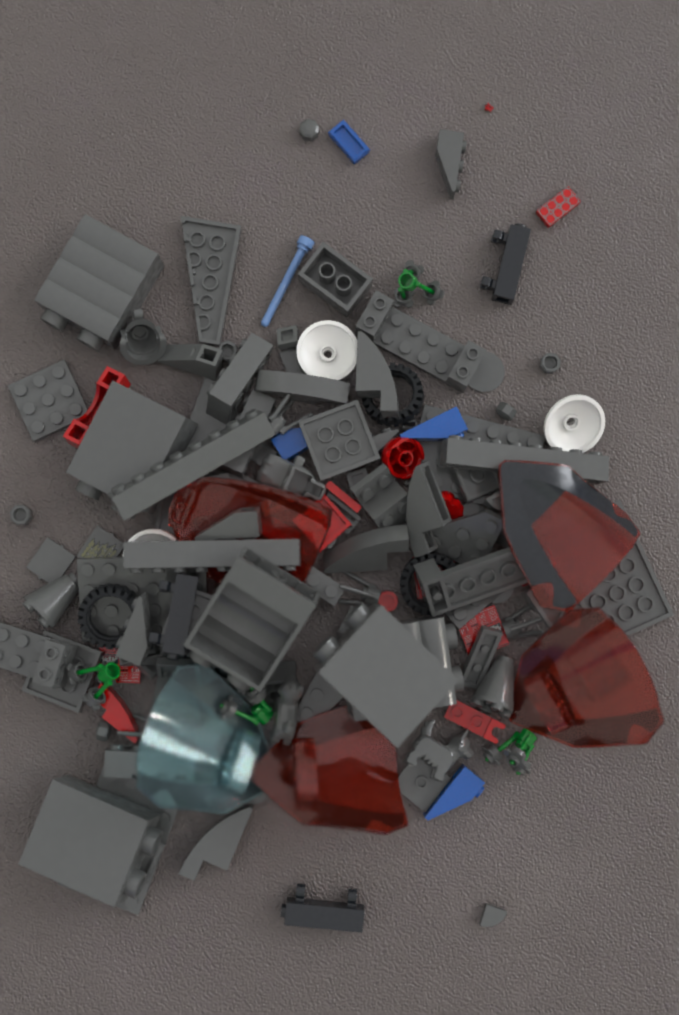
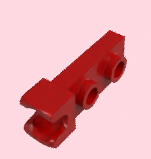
M457 699V704L448 706L443 716L444 718L469 729L495 744L498 743V739L492 735V730L495 727L505 729L506 725Z

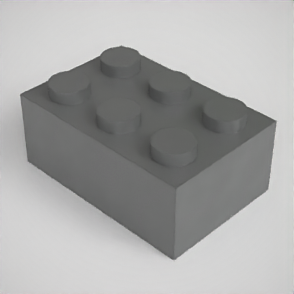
M322 242L298 273V280L301 284L347 318L372 287L373 278L324 242Z

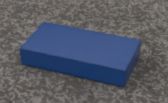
M344 119L328 132L329 137L354 165L370 152L368 146Z

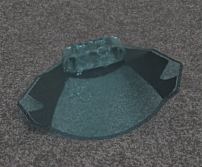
M199 664L177 665L172 676L158 695L144 725L136 759V787L158 807L224 815L266 792L252 779L254 773L252 771L271 753L260 723L256 726L251 721L236 714L231 719L225 717L223 721L220 720L221 712L218 711L219 705L222 700H227L229 695L233 696L232 701L237 702V710L250 716L253 714L243 698L211 667L208 668Z

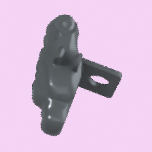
M268 453L262 459V465L257 471L256 480L280 491L277 499L283 503L287 502L289 496L297 499L308 497L319 501L326 492V485L317 481L312 472L302 467L305 459L298 455L293 462H290L282 457Z

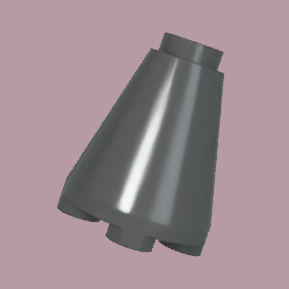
M70 573L68 576L64 575L26 594L23 597L25 602L22 604L30 613L35 611L39 616L37 621L44 628L50 627L52 629L78 594V578L73 573Z
M498 656L472 695L471 704L479 707L478 710L480 712L491 714L492 711L498 713L497 715L510 719L514 710L515 666L513 665V659L506 656Z

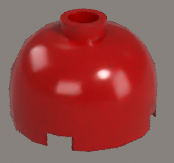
M398 436L385 444L381 460L382 464L384 463L394 477L409 479L412 477L415 467L424 460L425 455L423 447L418 441Z

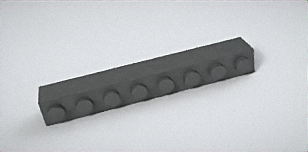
M256 409L250 410L239 421L237 419L230 421L226 424V428L221 431L215 430L207 435L208 438L205 440L191 443L188 446L189 449L173 453L169 456L170 459L164 463H155L148 472L144 474L142 472L131 477L130 482L114 486L111 489L112 492L107 495L119 516L124 521L274 436L275 433L265 412Z
M450 435L449 438H446L441 443V467L501 473V465L507 461L569 467L586 483L601 484L608 481L609 456H602L601 452L585 454L579 449H571L568 452L562 451L561 447L542 449V445L525 447L519 442H511L510 445L502 444L500 440L482 442L481 438L464 440L458 435Z
M301 540L123 542V568L130 569V573H143V569H152V573H165V569H173L174 573H185L187 568H195V572H208V568H217V572H229L245 546L276 566L283 567L284 571H296V567H301Z

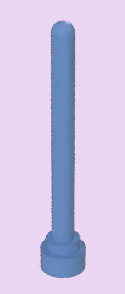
M300 235L297 241L298 250L261 321L263 327L269 325L304 254L311 251L315 244L313 240L304 235Z

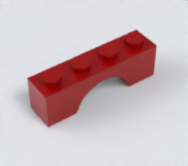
M108 366L105 368L96 383V394L91 406L83 416L73 419L63 435L64 439L71 446L79 448L112 380L127 388L130 387L131 384L124 374Z

